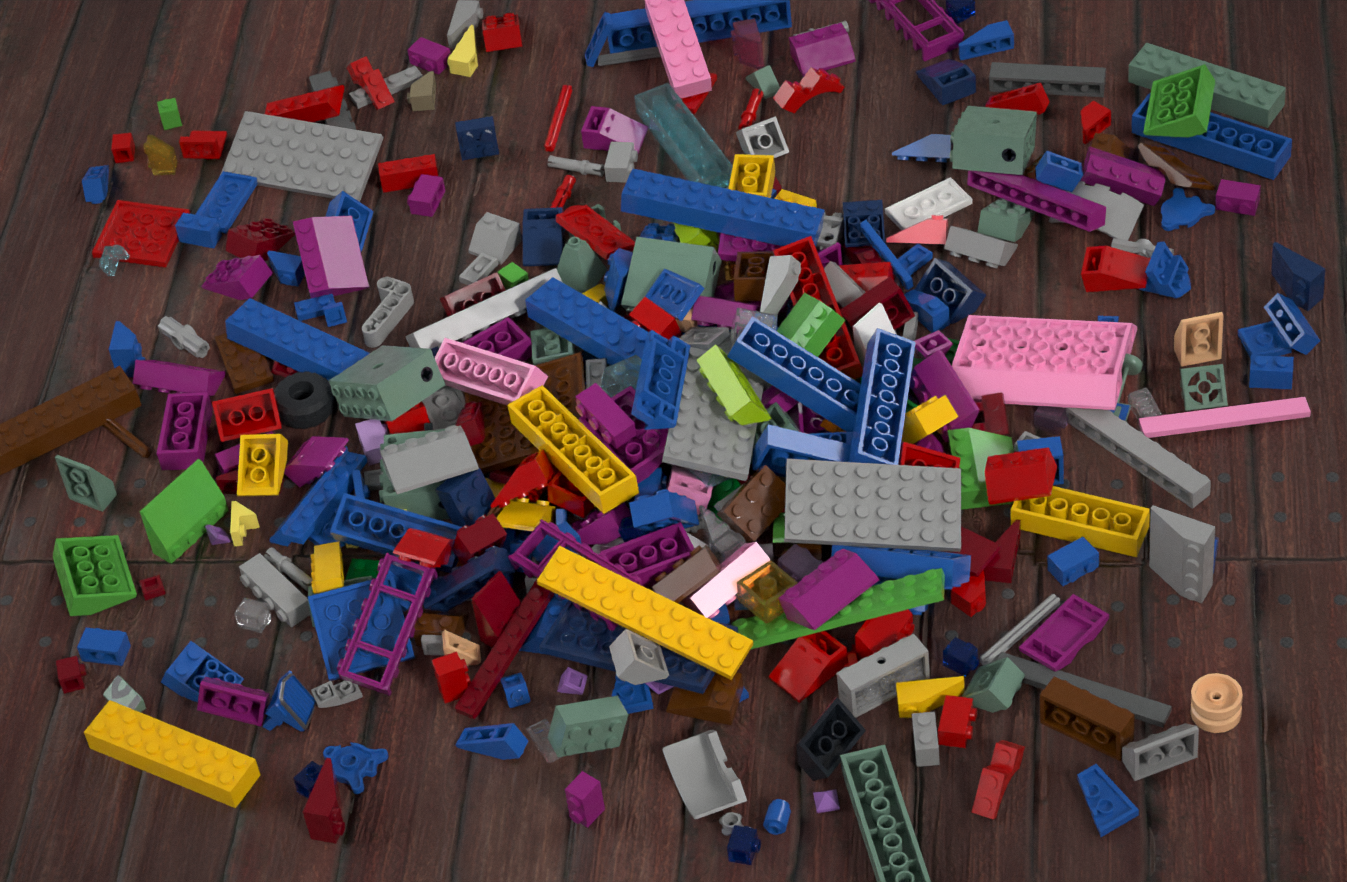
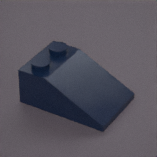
M1274 242L1271 274L1289 299L1293 300L1298 307L1309 311L1323 299L1325 268Z

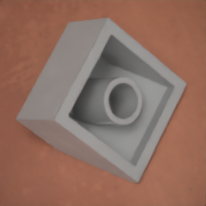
M776 116L736 132L741 148L746 155H774V158L789 153Z
M486 212L476 224L468 250L469 253L475 256L485 253L497 258L498 263L502 265L522 241L520 224Z
M625 629L609 646L616 675L620 680L638 685L666 679L669 676L659 644Z

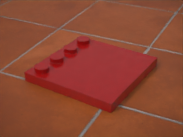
M117 200L92 251L93 258L166 268L179 241L175 224L183 213L190 214V210Z

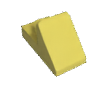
M232 501L230 533L234 546H243V537H246V530L256 529L260 526L254 512L237 501Z

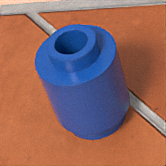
M775 799L769 804L763 826L770 834L778 835L786 831L791 813L788 802L782 799Z

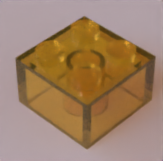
M770 560L736 582L738 600L765 624H768L784 613L778 598L798 582Z

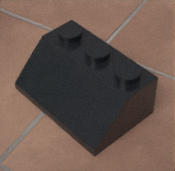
M838 697L833 699L796 744L798 764L813 781L828 778L841 762L840 755L847 754L866 731Z

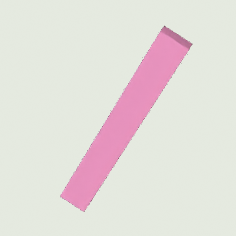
M1299 397L1139 418V427L1146 437L1152 438L1310 417L1311 411L1306 398Z

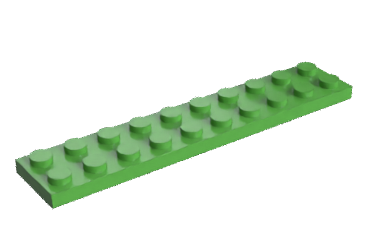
M942 568L930 569L924 573L907 575L901 579L887 580L882 584L871 586L816 630L788 620L783 608L769 613H760L746 619L740 618L732 622L731 625L738 627L739 634L753 640L751 649L943 601L945 574Z

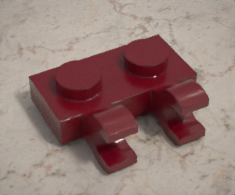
M1001 392L981 396L982 402H976V405L980 409L979 412H984L985 423L973 424L972 429L999 435H1010L1004 394Z

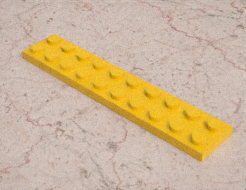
M561 546L558 547L537 579L538 585L732 680L753 646V640Z

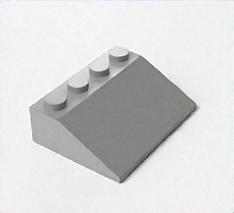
M461 425L449 426L444 431L438 433L429 432L425 437L418 439L410 438L405 443L399 445L391 444L380 450L386 474L396 494L479 469Z
M1152 505L1149 567L1179 595L1202 603L1213 585L1215 526Z

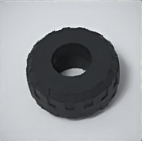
M305 371L289 375L276 386L274 391L280 421L294 429L314 428L326 421L334 410L335 398L331 392L330 383L326 378L317 373Z

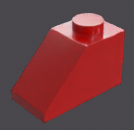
M1095 101L1082 108L1080 113L1083 143L1086 145L1094 138L1095 133H1101L1111 125V110Z
M984 570L978 577L970 576L969 582L962 583L961 587H953L951 589V604L970 617L983 610L986 605Z

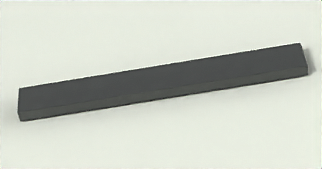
M1001 652L997 659L1000 660L1008 657L1025 674L1022 683L1045 689L1055 676L1061 680L1068 681L1080 689H1085L1099 698L1107 699L1116 706L1128 709L1131 713L1135 714L1134 719L1162 728L1172 710L1170 705L1060 670L1055 672L1044 665Z

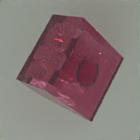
M755 18L733 22L734 30H731V38L733 42L735 41V45H732L734 56L738 57L741 64L757 70L764 68L762 40Z

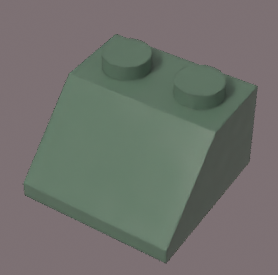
M1008 657L980 666L962 697L973 698L974 707L992 713L1006 710L1011 706L1015 693L1021 688V682L1025 674Z

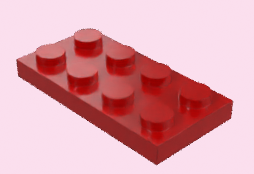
M587 205L556 215V222L575 237L585 240L592 250L605 260L609 259L610 254H614L618 248L627 251L634 250L635 241Z

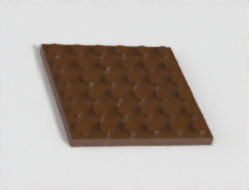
M581 353L535 365L548 376L544 387L579 420L582 416L576 410V396L585 390L584 366ZM465 392V404L471 401L476 403L482 401L485 439L482 443L470 446L478 467L483 474L520 464L525 457L539 451L511 423L507 405Z

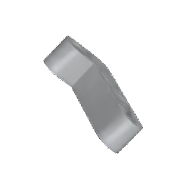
M383 277L378 280L377 287L382 302L362 326L366 346L374 348L381 345L412 307L414 298L410 284L391 277Z

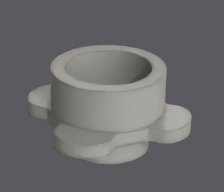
M729 812L719 819V823L723 827V835L729 836L730 834L744 831L740 814Z

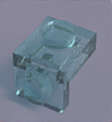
M120 245L105 246L102 257L99 260V266L107 276H114L119 260L129 259L130 255Z

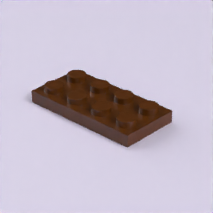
M227 333L214 337L235 394L274 382L264 355L228 339Z

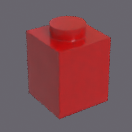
M132 133L113 134L111 150L115 163L134 161L135 144Z

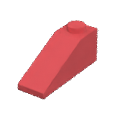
M932 215L931 218H927L888 236L886 242L946 244L948 219L943 218L944 215Z

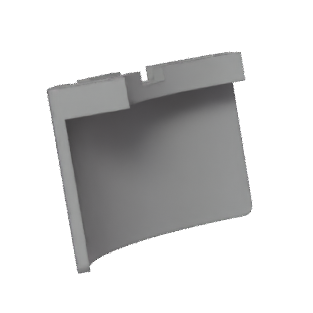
M1079 181L1073 192L1069 193L1106 206L1105 225L1095 230L1115 239L1128 241L1144 204L1123 192L1121 195L1111 192L1108 186L1097 183L1095 186L1085 185V182ZM1052 217L1049 219L1050 223L1063 222Z
M712 729L663 747L662 751L677 790L694 819H699L747 801L740 779L734 773L732 767L727 768L724 763L727 761V757L717 731Z

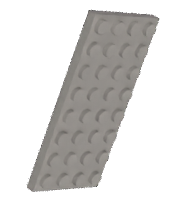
M245 111L222 172L257 177V185L332 199L344 191L360 202L382 144L383 136L382 134Z
M690 347L677 424L674 428H669L662 462L747 481L757 423L740 425L737 421H731L724 413L726 408L722 407L716 400L717 393H714L707 385L709 382L708 378H704L699 371L701 367L697 359L707 351ZM739 365L761 400L765 380Z
M787 459L784 542L960 552L961 468Z

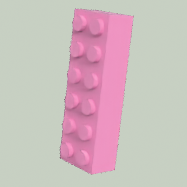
M645 0L646 13L675 100L712 91L711 77L685 1Z
M448 338L444 339L435 356L446 386L504 405H508L541 385L544 386L548 378L544 372L534 365Z

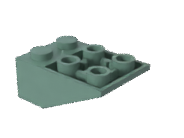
M999 198L981 210L978 233L1015 242L1022 237L1037 211Z

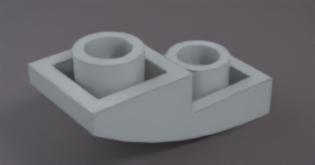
M345 680L334 686L332 681H329L311 690L319 708L338 706L363 697L358 684Z

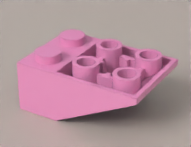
M672 464L666 490L695 500L697 515L704 516L713 489V475Z

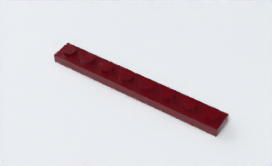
M537 579L455 706L457 713L474 720L476 719L555 593L538 585Z

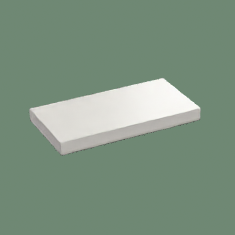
M950 177L885 208V214L901 230H904L927 218H931L932 215H944V218L973 203L972 198Z

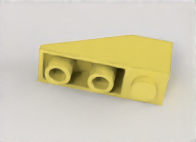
M474 25L469 27L460 42L456 44L452 54L448 56L447 63L452 74L471 77L478 67Z

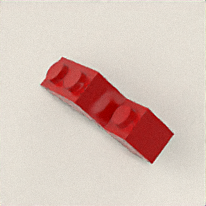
M367 56L347 66L353 83L359 84L366 91L377 111L395 102L379 68L373 71Z
M810 67L800 83L796 81L792 83L785 80L773 99L782 109L796 113L812 97L825 92L841 93L845 87L840 83L841 79L833 73L829 75L821 68L817 70Z
M1005 740L996 742L991 765L982 769L972 813L996 819L1007 785L1014 773L1020 769L1025 746Z

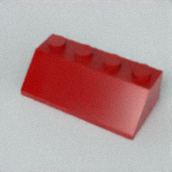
M339 85L267 103L265 114L307 122L339 116L345 87L344 85Z

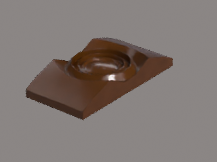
M1142 142L1138 145L1147 164L1157 167L1161 173L1168 177L1170 183L1214 191L1216 188L1215 185L1165 146Z

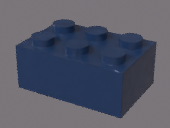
M480 468L448 478L435 489L452 523L461 527L465 525L469 527L475 524L479 517L487 515L491 509L490 505L495 500V496Z

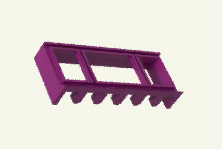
M869 0L871 4L876 2V7L879 11L885 8L886 19L889 21L894 18L895 29L897 31L903 29L906 41L913 38V48L915 51L922 48V60L924 62L959 48V43L963 42L964 32L962 28L954 23L952 17H949L944 9L937 5L935 0H918L934 19L914 26L894 5L903 0ZM939 24L948 32V34L929 42L920 33Z
M542 519L540 524L515 553L508 556L515 570L522 567L524 573L529 578L533 576L539 578L558 547L565 548L567 546L584 558L643 586V581L637 575L628 574L621 565L617 563L615 565L612 564L602 553L596 554L586 543L583 542L581 544L577 542L570 533H563L554 523H547ZM548 534L559 542L541 563L537 565L527 559V557ZM573 602L574 606L577 609L581 610L583 608L582 606ZM589 610L591 617L596 621L599 618L603 619L610 631H613L618 626L617 623Z
M386 553L385 558H381L377 567L379 573L377 578H373L369 587L371 593L369 598H365L361 607L363 613L361 618H357L354 623L353 631L355 633L352 639L349 638L346 643L345 651L347 652L344 659H340L337 671H339L338 674L342 680L350 681L390 696L392 693L390 686L393 678H397L399 674L398 666L400 660L406 656V645L409 638L414 636V625L417 618H420L423 613V602L425 597L428 598L430 595V585L433 578L437 579L438 575L434 568L403 561ZM391 564L423 575L415 595L383 585ZM380 592L412 602L393 652L361 641ZM358 648L389 659L381 682L349 672Z

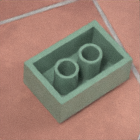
M618 696L558 705L555 707L548 740L557 757L619 747L628 713Z

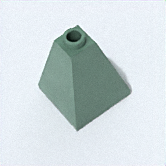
M571 237L563 248L557 271L564 284L580 293H584L597 285L607 272V268L585 240Z

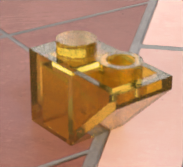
M148 135L143 148L144 153L148 155V167L152 169L153 175L176 174L178 160L174 147L153 135Z

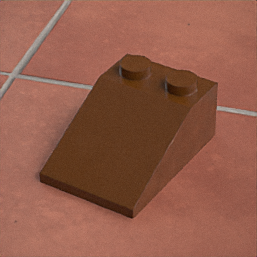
M715 673L704 694L674 687L666 710L667 713L732 725L744 689L742 674L735 673L732 680Z

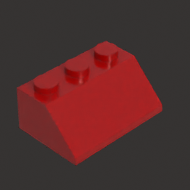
M435 154L378 163L383 193L414 188V184L419 180L421 174L439 177Z
M890 262L838 265L865 292L888 277L895 281Z
M274 388L212 402L221 442L240 438V435H255L282 428Z
M902 442L898 465L959 468L960 457Z
M1049 447L988 456L984 472L989 504L1051 496L1057 464Z
M907 609L866 620L855 635L857 661L859 662L861 659L877 653L882 648L910 636L915 627L913 624V614L910 610Z

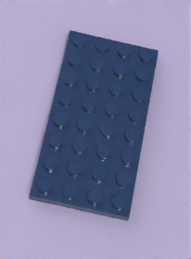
M568 600L539 645V650L543 654L616 672L609 646L627 628L618 624L613 631H610L603 619L594 620L589 610L584 607L579 610L572 601ZM719 623L738 633V627ZM660 645L669 676L666 679L654 682L704 694L716 672Z

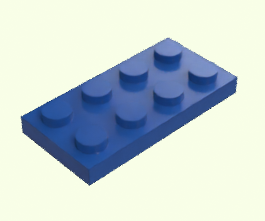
M223 171L195 215L218 219L221 233L227 234L228 229H230L257 186V177Z

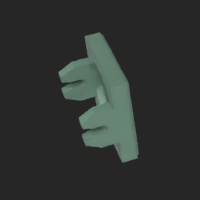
M1223 364L1180 369L1181 397L1184 400L1185 411L1228 406ZM1206 372L1213 374L1216 377L1217 383H1211V381L1207 380ZM1199 373L1200 380L1197 384L1188 386L1191 377ZM1202 381L1210 384V390L1205 394L1201 393L1198 389ZM1217 389V397L1209 402V394L1212 390ZM1197 391L1198 394L1202 395V403L1195 401L1189 392Z

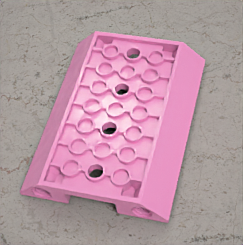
M969 315L952 367L974 402H982L981 396L1002 392L1005 404L1115 410L1122 386V365L1125 354H1131L1137 326L1132 323Z

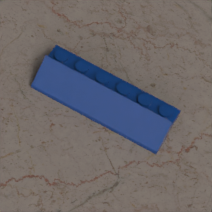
M653 330L646 336L631 412L638 420L645 422L644 430L674 428L676 426L690 352V345L673 335L668 340Z
M346 446L345 452L339 458L336 457L333 460L335 465L328 472L325 471L314 482L271 536L270 542L288 547L291 542L304 544L311 534L317 536L335 513L334 510L339 508L343 494H350L354 489L352 471L359 469L361 471L368 462L366 455L349 452Z

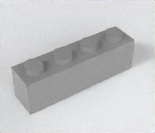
M260 553L239 566L241 572L240 580L245 587L249 586L258 599L262 598L266 607L270 611L274 610L281 622H286L292 628L310 616L308 599Z

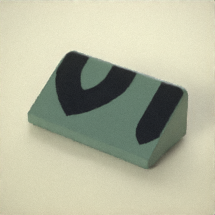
M119 675L103 694L108 701L111 700L138 712L146 709L143 698Z

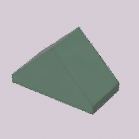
M770 65L746 76V80L754 89H760L759 94L761 90L763 91L764 99L776 95L780 89Z

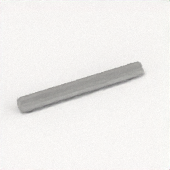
M1051 594L983 653L980 656V663L986 665L995 662L1001 652L1005 653L1059 606L1060 598L1055 594Z

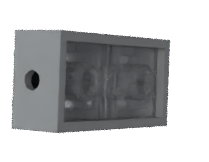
M912 634L888 647L882 648L877 653L865 657L849 667L843 668L837 672L840 701L856 718L897 697V682L930 679L929 652L915 634Z

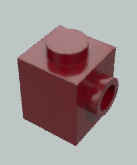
M78 656L57 660L58 679L63 693L85 689L83 676H87L85 664H80Z

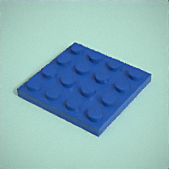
M393 574L387 575L383 585L396 589ZM372 580L308 596L329 681L340 679L337 666L340 659H344L346 655L345 646L348 639H352L355 633L353 631L354 623L357 618H361L363 613L361 607L364 599L369 598L371 593L369 587ZM380 592L361 641L393 652L405 621L398 597ZM410 638L406 645V656L401 658L400 662L415 659ZM358 648L349 672L359 674L385 667L389 659Z

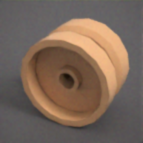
M1215 673L1200 677L1193 684L1190 712L1192 720L1199 728L1212 733H1221L1233 729L1239 723L1242 715L1241 704L1243 694L1238 682L1228 675Z

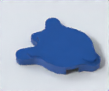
M1175 188L1173 196L1162 204L1161 227L1165 231L1179 229V225H1188V228L1192 227L1202 217L1214 214L1215 206L1202 203L1198 196L1186 198L1182 188Z
M350 742L351 746L341 748V745L326 747L323 751V756L325 760L326 757L331 758L337 781L348 784L354 794L364 791L363 777L376 776L377 765L386 761L389 757L386 749H369L364 745Z

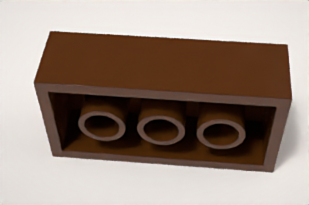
M1055 676L1041 692V724L1118 761L1122 759V747L1130 742H1134L1135 714L1131 713L1128 709L1116 706L1107 699L1099 698L1089 691L1080 689L1068 681L1061 680Z

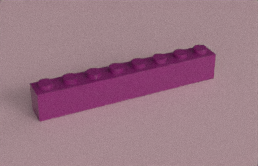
M968 170L967 185L1089 232L1105 225L1106 206L1023 175Z

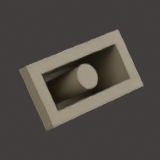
M434 71L428 72L411 84L410 93H407L408 104L412 105L413 111L435 110L436 80Z

